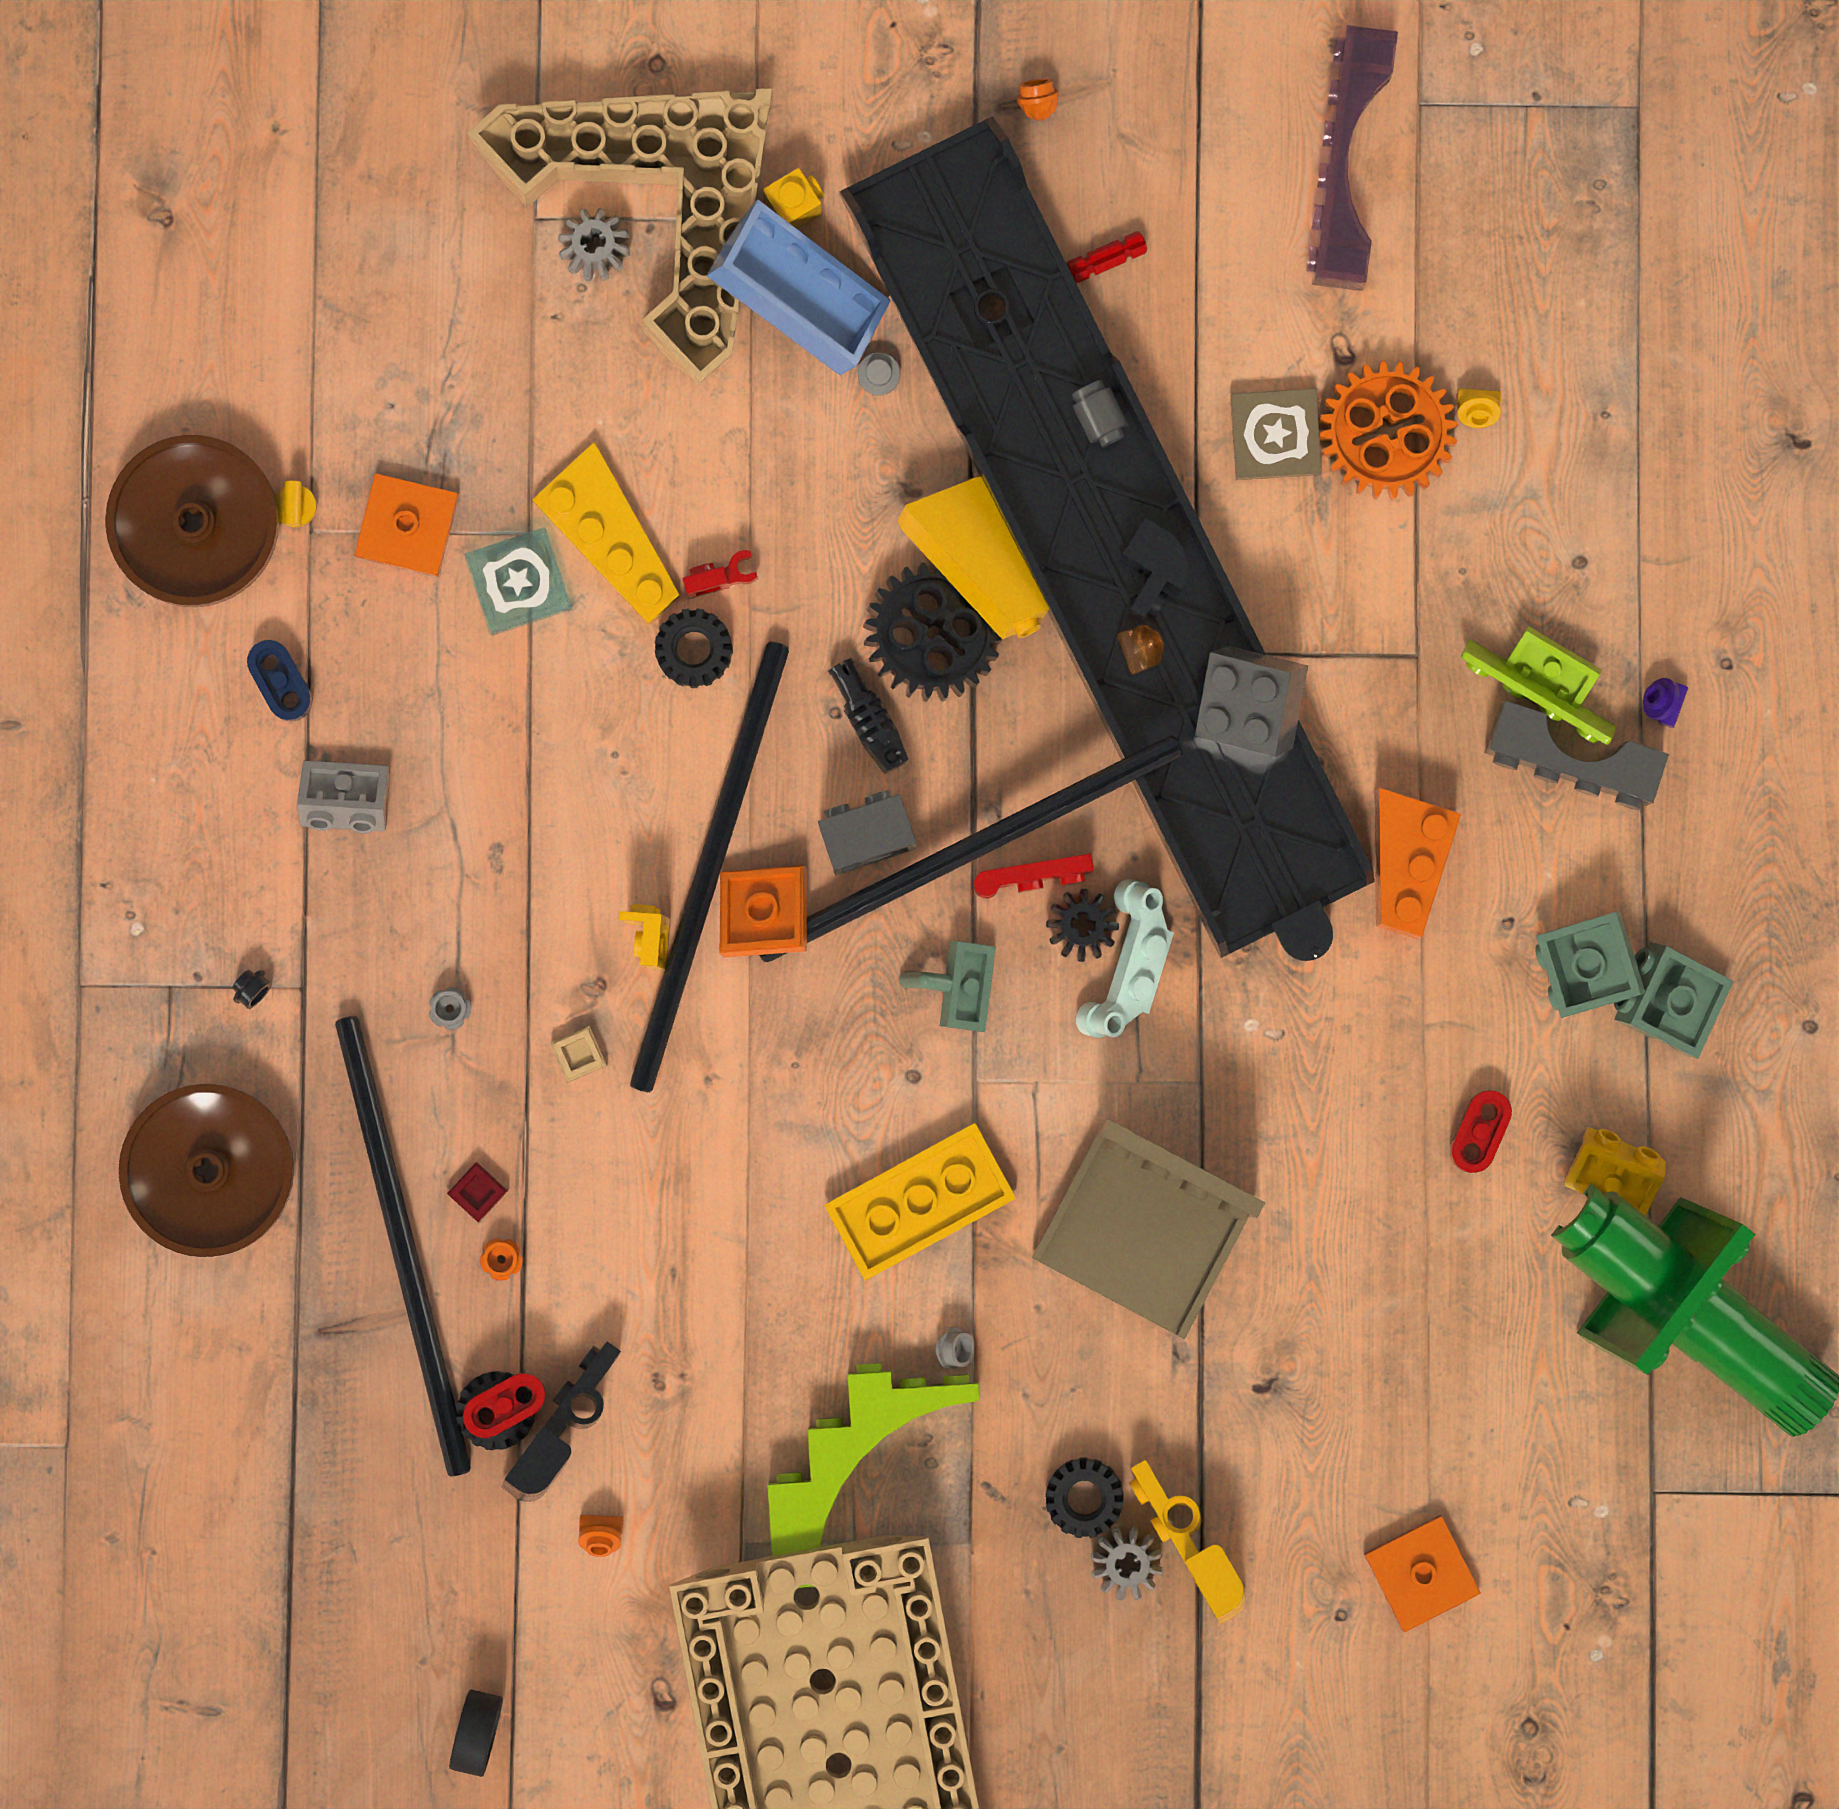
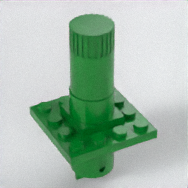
M1590 1183L1583 1193L1587 1200L1579 1214L1567 1226L1562 1227L1558 1225L1551 1234L1555 1240L1562 1244L1563 1257L1607 1291L1606 1295L1577 1331V1334L1593 1346L1646 1375H1649L1652 1370L1659 1368L1666 1361L1669 1355V1347L1673 1344L1691 1360L1699 1362L1792 1437L1801 1436V1434H1806L1808 1430H1812L1816 1424H1819L1823 1417H1826L1828 1411L1834 1406V1402L1838 1398L1839 1375L1750 1304L1743 1294L1723 1279L1733 1264L1739 1263L1746 1256L1750 1248L1749 1243L1756 1234L1742 1223L1682 1197L1678 1199L1657 1226L1614 1191L1603 1193Z

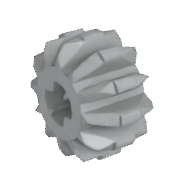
M582 209L580 210L581 224H578L571 218H568L565 222L573 234L560 233L558 236L559 242L568 246L559 252L561 260H572L568 267L571 274L578 273L584 267L583 277L585 281L590 282L592 280L594 270H599L603 281L608 280L609 274L606 267L610 265L618 272L623 269L621 261L616 256H630V248L620 244L630 238L628 230H617L621 221L616 215L604 223V209H597L595 220H590L587 210ZM594 237H600L602 245L605 246L597 247L595 253H589L585 243H592Z
M1118 1527L1113 1528L1112 1532L1116 1543L1111 1545L1103 1536L1098 1539L1100 1546L1107 1550L1106 1554L1092 1552L1090 1558L1095 1562L1105 1563V1566L1095 1568L1091 1571L1093 1578L1109 1575L1102 1583L1100 1589L1107 1593L1115 1584H1118L1116 1590L1117 1600H1124L1126 1587H1131L1132 1594L1136 1600L1141 1599L1142 1595L1138 1584L1143 1582L1151 1591L1156 1588V1584L1147 1575L1148 1573L1162 1575L1164 1569L1159 1565L1150 1564L1149 1561L1159 1559L1163 1556L1161 1549L1145 1552L1152 1544L1154 1538L1147 1534L1139 1543H1136L1138 1537L1137 1527H1130L1128 1540H1123L1122 1533ZM1126 1552L1133 1553V1560L1135 1562L1139 1560L1138 1567L1130 1568L1128 1574H1121L1122 1569L1120 1566L1115 1567L1116 1560L1124 1559Z

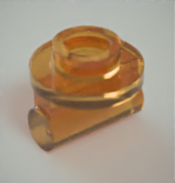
M1140 625L1134 629L1117 634L1131 675L1145 671L1147 668L1156 666L1161 662L1164 643L1157 631L1152 630L1147 625Z

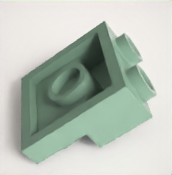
M1621 911L1536 936L1538 941L1535 947L1536 957L1541 968L1546 969L1551 984L1548 986L1549 1000L1555 1010H1559L1561 1018L1646 994Z
M1650 942L1647 948L1640 949L1635 955L1646 994L1615 1002L1614 1007L1618 1012L1614 1020L1647 1037L1657 1039L1689 1057L1698 1059L1734 981L1668 946Z

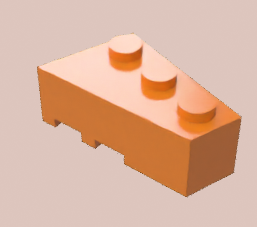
M1379 787L1374 791L1376 927L1417 940L1423 936L1461 814Z

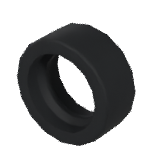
M472 1689L468 1691L455 1735L449 1769L479 1777L484 1776L503 1704L501 1696Z

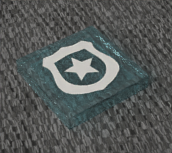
M545 527L464 553L491 636L573 610Z

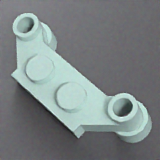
M1126 879L1120 882L1115 889V905L1121 912L1131 914V922L1107 1000L1103 1004L1087 1002L1077 1012L1076 1025L1084 1035L1095 1038H1102L1104 1036L1118 1037L1123 1032L1125 1025L1140 1013H1150L1174 932L1169 931L1166 926L1161 908L1163 905L1162 893L1156 888L1149 887L1142 881Z

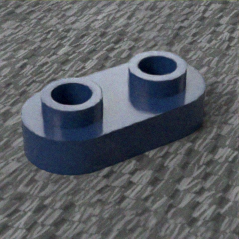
M264 640L255 644L249 651L247 666L270 710L284 721L292 722L304 718L311 709L312 694L289 651L282 644L273 640ZM276 656L278 659L277 667L271 671L265 670L263 665L265 658ZM289 693H296L298 695V703L293 708H287L284 705V698Z

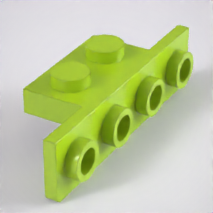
M1529 626L1507 660L1473 640H1468L1461 658L1467 661L1466 666L1471 671L1483 677L1492 676L1503 683L1502 686L1508 693L1519 699L1529 698L1540 705L1539 709L1546 716L1556 721L1564 719L1577 727L1576 731L1586 740L1593 743L1601 741L1606 745L1610 743L1616 726L1581 705L1600 676L1602 669Z

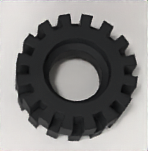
M698 608L696 610L682 609L681 613L670 615L669 619L659 627L660 631L658 636L655 637L654 642L655 656L664 674L669 679L675 681L676 684L690 686V688H698V686L702 685L709 686L717 678L720 679L724 675L725 669L729 668L731 654H733L731 637L724 623L713 613L709 614L704 609ZM690 632L701 633L710 642L708 657L702 663L695 665L683 662L677 654L679 640Z
M500 1371L484 1373L471 1380L461 1391L460 1399L456 1405V1410L458 1411L457 1423L460 1424L463 1430L461 1432L465 1438L468 1437L475 1446H481L485 1450L492 1451L507 1449L524 1439L533 1426L535 1414L490 1438L476 1437L465 1427L463 1412L467 1403L475 1396L514 1376V1374ZM521 1386L517 1390V1398L521 1402L527 1403L532 1399V1391L526 1386ZM479 1411V1419H480L483 1423H485V1422L482 1420V1418H481V1416H480V1411Z
M1088 1457L1078 1460L1072 1459L1062 1467H1059L1049 1481L1045 1496L1047 1512H1049L1052 1522L1055 1525L1057 1524L1062 1532L1075 1535L1074 1537L1076 1538L1088 1536L1093 1538L1102 1532H1107L1118 1520L1124 1501L1122 1483L1114 1473V1470L1110 1466L1104 1465L1102 1461L1087 1459ZM1078 1482H1091L1101 1492L1102 1502L1099 1508L1091 1514H1079L1069 1505L1068 1492Z

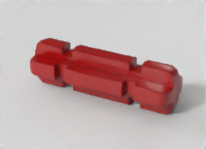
M1135 231L1124 236L1121 242L1117 239L1087 252V257L1082 258L1080 255L1069 260L1066 264L1077 284L1089 279L1091 273H1094L1096 276L1125 263L1128 257L1135 259L1144 255L1148 248L1140 231Z

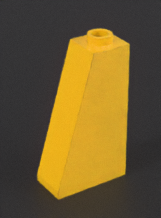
M981 475L905 505L897 520L902 531L1002 640L1017 634L1018 638H1024L1041 628L1040 623L1049 611V607Z

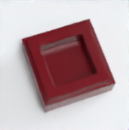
M475 1162L447 1194L472 1218L480 1223L508 1190L478 1162Z

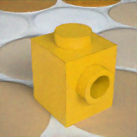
M800 168L795 169L762 189L767 206L796 229L822 215V206L819 200L825 197L813 175L811 174L805 178Z

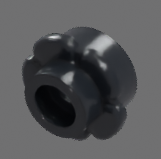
M250 970L245 971L232 986V989L236 992L233 1001L238 1004L242 1003L247 1009L255 1007L266 996L272 986L263 977L265 972L258 970L254 974Z

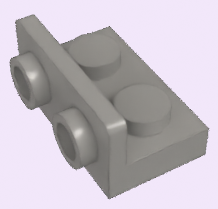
M303 760L297 800L300 825L318 831H325L330 828L350 829L358 833L385 831L387 823L385 808L390 777L389 766Z

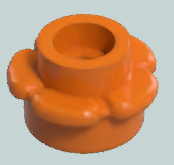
M496 1238L490 1240L484 1246L485 1252L480 1256V1265L484 1272L491 1274L493 1279L498 1281L507 1280L511 1274H517L520 1271L523 1259L519 1256L520 1248L514 1241L510 1239L501 1241V1239ZM499 1255L505 1256L506 1260L504 1263L498 1262L497 1258Z

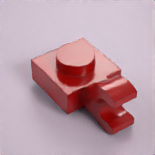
M738 551L731 557L728 566L725 568L724 566L715 568L714 563H706L689 569L690 576L682 578L688 599L730 588L729 586L736 584H751L758 580L756 572L745 575L738 571V565L741 561L752 558L751 551Z

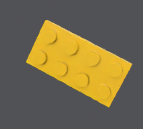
M973 1123L830 1201L824 1207L864 1281L1013 1201L1016 1197L976 1123Z

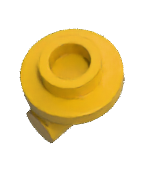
M1458 388L1456 404L1458 405L1459 420L1464 425L1472 428H1485L1493 425L1501 415V391Z
M285 481L284 488L275 496L278 504L279 521L289 527H302L308 524L315 516L317 510L316 499L309 489L302 486V482Z

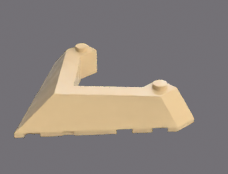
M773 88L730 93V91L699 92L688 96L666 94L602 98V101L576 102V100L542 102L539 105L523 106L501 104L467 132L468 137L496 175L526 207L530 206L558 180L678 185L673 292L642 319V332L670 362L699 384L732 356L740 301L706 275L723 246L756 200Z

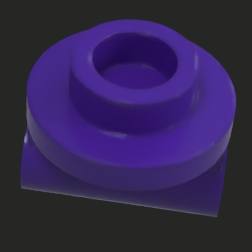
M1660 678L1654 681L1644 694L1643 710L1645 714L1657 720L1661 725L1674 728L1688 687L1668 678Z

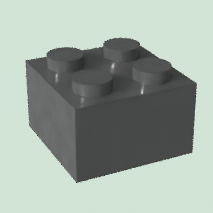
M1229 645L1210 652L1195 736L1274 757L1293 749L1308 665Z
M886 790L865 797V806L850 810L848 804H843L824 811L825 819L818 821V825L835 876L916 849V840L900 794L891 797L890 791Z

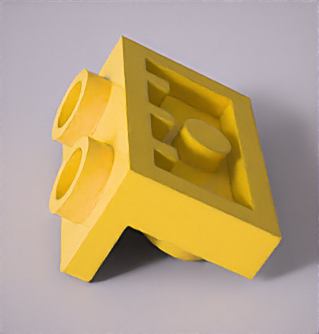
M630 904L629 912L619 911L618 920L629 925L643 926V931H636L634 957H639L640 965L643 967L665 970L667 966L671 919L660 914L661 909L656 908V906Z
M1587 1127L1583 1135V1144L1565 1177L1564 1186L1582 1194L1590 1183L1603 1193L1614 1191L1646 1216L1665 1179L1666 1161L1655 1150L1646 1146H1638L1637 1148L1625 1143L1612 1131L1606 1129L1595 1130Z

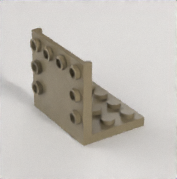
M1105 1120L1032 1258L1185 1339L1248 1218H1258L1265 1202L1111 1120Z

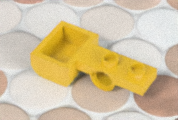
M1146 1460L1132 1467L1131 1470L1135 1476V1479L1129 1482L1141 1505L1148 1501L1152 1505L1157 1516L1150 1520L1163 1543L1169 1539L1172 1540L1218 1623L1221 1625L1237 1616L1244 1608L1246 1595L1242 1582L1224 1550L1219 1545H1211L1199 1552L1191 1539V1536L1199 1530L1201 1525V1514L1197 1504L1186 1496H1174L1168 1499ZM1178 1506L1188 1507L1193 1512L1191 1524L1183 1529L1175 1528L1169 1523L1170 1512Z

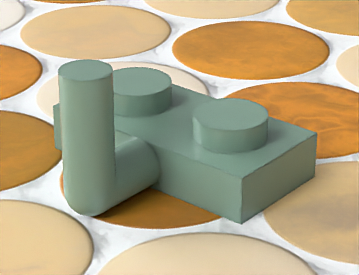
M950 941L946 975L932 972L904 971L899 977V983L904 988L944 992L940 1018L941 1027L985 1032L996 947Z

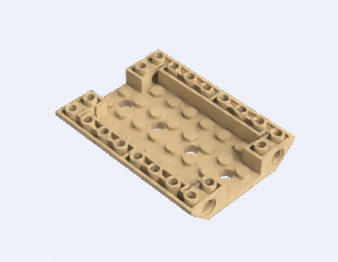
M882 1535L721 1565L669 1585L711 1809H979L928 1536ZM810 1584L816 1587L820 1594L818 1601L810 1606L799 1604L794 1597V1593L799 1586ZM818 1669L830 1670L835 1676L833 1686L826 1690L816 1689L810 1682L813 1672ZM834 1753L847 1755L851 1760L850 1768L841 1774L831 1772L826 1766L829 1756Z

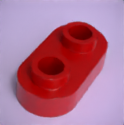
M1492 1090L1482 1091L1470 1100L1450 1146L1452 1162L1458 1169L1464 1172H1481L1490 1166L1512 1116L1511 1104L1500 1092ZM1485 1104L1493 1105L1496 1110L1495 1117L1490 1121L1485 1120L1481 1115V1109ZM1469 1143L1475 1144L1479 1150L1478 1156L1473 1160L1467 1159L1464 1155V1148Z
M519 1373L475 1396L467 1403L463 1412L465 1427L471 1434L480 1438H490L537 1413L543 1407L546 1400L545 1386L537 1376L531 1373ZM521 1386L529 1387L532 1391V1399L527 1403L521 1402L517 1398V1390ZM488 1407L493 1410L494 1419L491 1423L486 1424L479 1419L481 1408Z

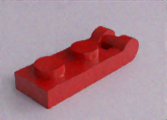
M1090 853L986 870L976 876L974 890L979 897L989 899L997 894L999 888L1017 885L1018 893L1044 889L1043 881L1059 878L1061 886L1086 882L1085 874L1093 873L1094 871L1092 855Z

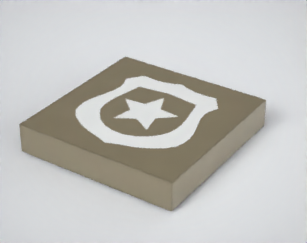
M1316 389L1235 393L1230 395L1236 480L1317 476L1322 474Z

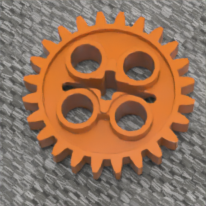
M1385 360L1380 362L1377 373H1373L1368 364H1365L1362 367L1361 379L1352 372L1347 374L1346 379L1349 388L1338 383L1334 386L1333 390L1340 398L1339 400L1327 398L1324 403L1333 413L1323 414L1319 418L1320 423L1330 427L1328 430L1319 433V439L1330 441L1331 443L1321 454L1323 457L1335 456L1337 459L1329 469L1331 472L1344 469L1346 474L1341 484L1345 485L1353 479L1358 481L1356 494H1361L1366 486L1372 487L1373 499L1377 500L1382 489H1387L1392 501L1397 498L1398 488L1402 487L1406 495L1411 497L1414 494V482H1417L1423 489L1428 488L1430 483L1426 474L1429 473L1439 478L1443 471L1436 462L1449 463L1452 459V456L1443 448L1453 447L1457 443V439L1446 435V433L1455 429L1458 426V422L1446 420L1445 418L1455 407L1453 404H1440L1439 401L1447 391L1441 389L1433 393L1430 387L1433 384L1434 377L1430 376L1423 382L1419 381L1420 368L1417 366L1410 375L1404 374V366L1401 361L1398 362L1394 372L1388 371ZM1394 394L1407 396L1411 401V411L1407 413L1394 411L1390 405V397ZM1355 408L1365 409L1371 415V425L1364 428L1355 426L1350 420V411ZM1416 416L1424 418L1422 423L1399 428L1394 434L1393 440H1390L1387 434H1383L1357 446L1352 443L1354 438L1377 433L1384 421H1386L1388 427H1394ZM1413 433L1419 434L1426 442L1425 451L1417 454L1410 452L1405 446V436ZM1369 448L1380 449L1386 456V464L1379 468L1371 467L1365 461V450Z

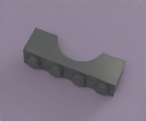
M1506 700L1499 706L1484 752L1494 756L1493 763L1501 767L1517 770L1518 765L1534 769L1533 776L1551 783H1558L1559 778L1576 783L1574 787L1576 791L1599 797L1600 791L1617 796L1616 804L1634 810H1640L1641 804L1648 806L1654 803L1669 756L1668 753L1627 741L1607 759L1595 762L1576 760L1563 753L1552 740L1545 713Z

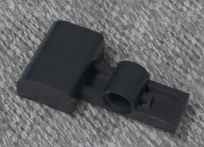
M608 1341L601 1350L595 1346L590 1349L579 1365L585 1372L575 1385L568 1380L556 1395L553 1402L559 1407L505 1477L501 1488L516 1499L524 1502L536 1501L547 1492L566 1466L572 1452L571 1447L559 1438L568 1425L577 1429H587L595 1425L603 1412L604 1402L601 1394L595 1388L619 1357L621 1352ZM580 1396L590 1398L595 1405V1413L589 1418L577 1417L571 1409V1402L575 1398Z

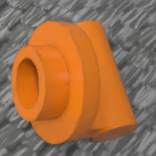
M580 1515L579 1546L595 1557H606L617 1551L621 1547L624 1517Z

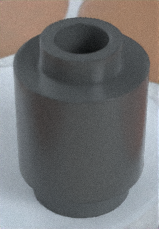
M1102 380L1093 382L1071 395L1075 402L1072 408L1090 444L1099 441L1101 446L1105 447L1125 436L1122 429L1128 426L1129 423L1111 387L1106 388Z

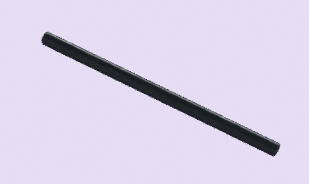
M769 641L766 645L631 1078L630 1086L642 1092L650 1093L653 1090L788 657L789 648L778 642Z
M1168 736L808 916L807 943L1180 758L1183 755V750L1175 736ZM787 953L759 956L764 962H770Z
M356 1016L338 1019L335 1026L446 1471L450 1477L463 1475L470 1471L471 1466L461 1426L457 1423L456 1417L458 1414L360 1022Z

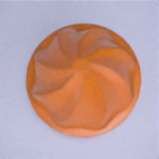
M1034 79L1019 84L1020 95L1016 99L1027 117L1042 121L1055 112L1059 92L1053 88L1052 79Z

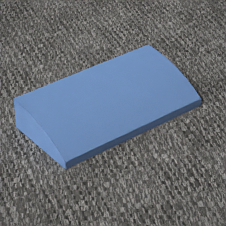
M759 200L752 204L741 219L706 275L839 375L857 366L891 301Z

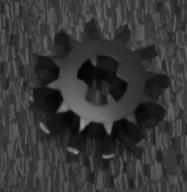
M1087 889L1080 890V903L1078 904L1075 903L1070 892L1064 893L1063 899L1069 909L1065 910L1055 903L1050 908L1053 913L1062 917V920L1051 919L1046 921L1047 928L1061 929V933L1053 935L1049 939L1050 944L1055 945L1065 939L1068 943L1061 951V956L1065 958L1070 954L1073 946L1078 947V962L1085 961L1086 947L1090 948L1092 955L1096 959L1100 958L1102 952L1096 942L1100 941L1110 948L1115 943L1111 937L1103 934L1104 930H1119V923L1104 921V918L1116 912L1115 907L1109 906L1101 912L1098 907L1103 902L1104 895L1099 893L1093 903L1089 904L1087 903ZM1077 914H1085L1087 922L1094 923V931L1088 930L1087 937H1080L1078 929L1071 928V919L1077 921Z

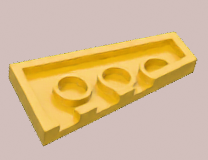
M595 442L592 443L536 495L532 501L648 625H651L680 598V595Z

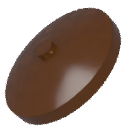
M181 435L170 437L148 446L126 464L114 482L109 494L105 515V528L109 547L116 563L134 585L146 594L167 604L182 607H204L222 603L235 597L251 586L262 574L276 547L279 532V511L275 493L270 482L259 466L247 454L230 443L217 438L203 435Z
M216 1084L185 1086L168 1092L152 1102L140 1113L130 1127L123 1142L119 1159L120 1190L125 1205L136 1224L146 1235L163 1247L180 1254L196 1257H214L237 1252L263 1237L283 1213L291 1194L294 1179V1160L290 1142L275 1115L253 1096L232 1087Z

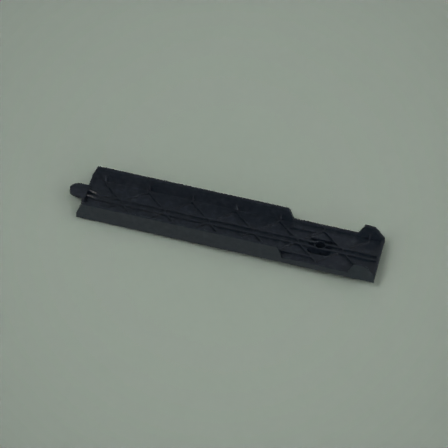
M992 116L839 191V195L979 476L981 475L1049 607L1048 614L1121 760L1168 736H1175L1183 750V755L1180 758L1132 781L1219 957L1223 958L1275 932L1284 951L1292 958L1300 961H1311L1320 958L1329 950L1333 941V928L1323 907L1375 882L1373 868L1299 719L1293 749L1276 757L1195 736L1210 652L1229 645L1265 655L1266 653L1120 361L1110 352L1027 186L1022 165L1008 137ZM987 296L1000 298L1006 305L1005 314L995 321L984 319L978 311L980 300ZM1098 380H1102L1106 388L1111 387L1129 423L1128 426L1122 429L1125 436L1105 447H1102L1099 441L1090 444L1072 408L1075 402L1071 395ZM1146 517L1169 531L1181 543L1188 560V575L1185 585L1179 594L1164 586L1161 591L1168 594V597L1156 617L1148 613L1141 622L1128 614V611L1149 576L1120 558Z

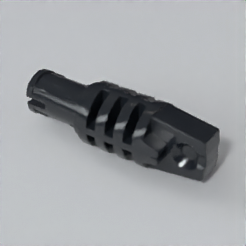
M852 658L843 661V665L839 663L828 670V673L834 679L846 701L844 712L863 747L884 774L904 765L908 761L906 751L898 729L878 693L868 690Z

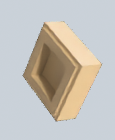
M590 1026L550 1043L567 1083L607 1066Z

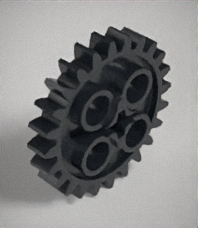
M921 563L918 567L917 576H914L912 571L905 567L901 572L903 582H900L891 575L887 580V585L891 592L879 588L875 596L882 604L870 603L867 611L876 617L866 620L863 624V628L874 632L873 635L868 636L864 640V645L877 648L869 657V662H883L884 665L878 673L879 677L889 673L895 676L890 688L895 689L902 682L907 684L906 697L908 698L916 689H921L924 702L929 700L933 691H937L938 697L943 702L948 698L949 688L960 697L965 692L963 682L975 688L980 683L976 673L983 676L989 674L991 668L984 660L995 661L998 658L999 653L990 646L1000 644L1002 639L998 634L992 632L993 629L937 568H935L933 573H929L926 564ZM922 594L933 596L937 601L938 610L931 612L922 609L918 603V596ZM902 609L909 610L914 618L903 615ZM956 619L967 621L971 625L972 635L968 637L958 635L952 627V621ZM935 625L940 630L932 640L926 636L929 628ZM898 627L908 629L913 635V644L902 645L898 643L894 638L893 630ZM952 646L961 648L964 651V655H958ZM933 652L942 654L947 659L948 669L941 671L932 668L928 661V654Z

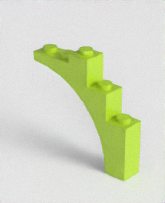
M882 1363L856 1364V1372L848 1373L851 1424L842 1425V1417L816 1419L817 1427H808L811 1479H803L802 1472H787L776 1474L777 1481L768 1482L772 1556L820 1547L826 1519L841 1486L859 1461L885 1436L914 1418L946 1406L980 1401L979 1383L969 1382V1374L943 1376L944 1384L926 1385V1377L900 1379L901 1387H892L891 1370H882ZM804 1584V1585L799 1586L798 1588L814 1587V1586H813V1585H810V1584Z

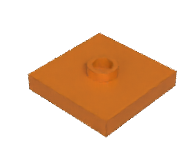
M375 473L354 556L439 577L459 494Z
M804 865L720 872L719 953L723 958L807 951V869Z
M1441 1515L1364 1553L1404 1633L1481 1594Z

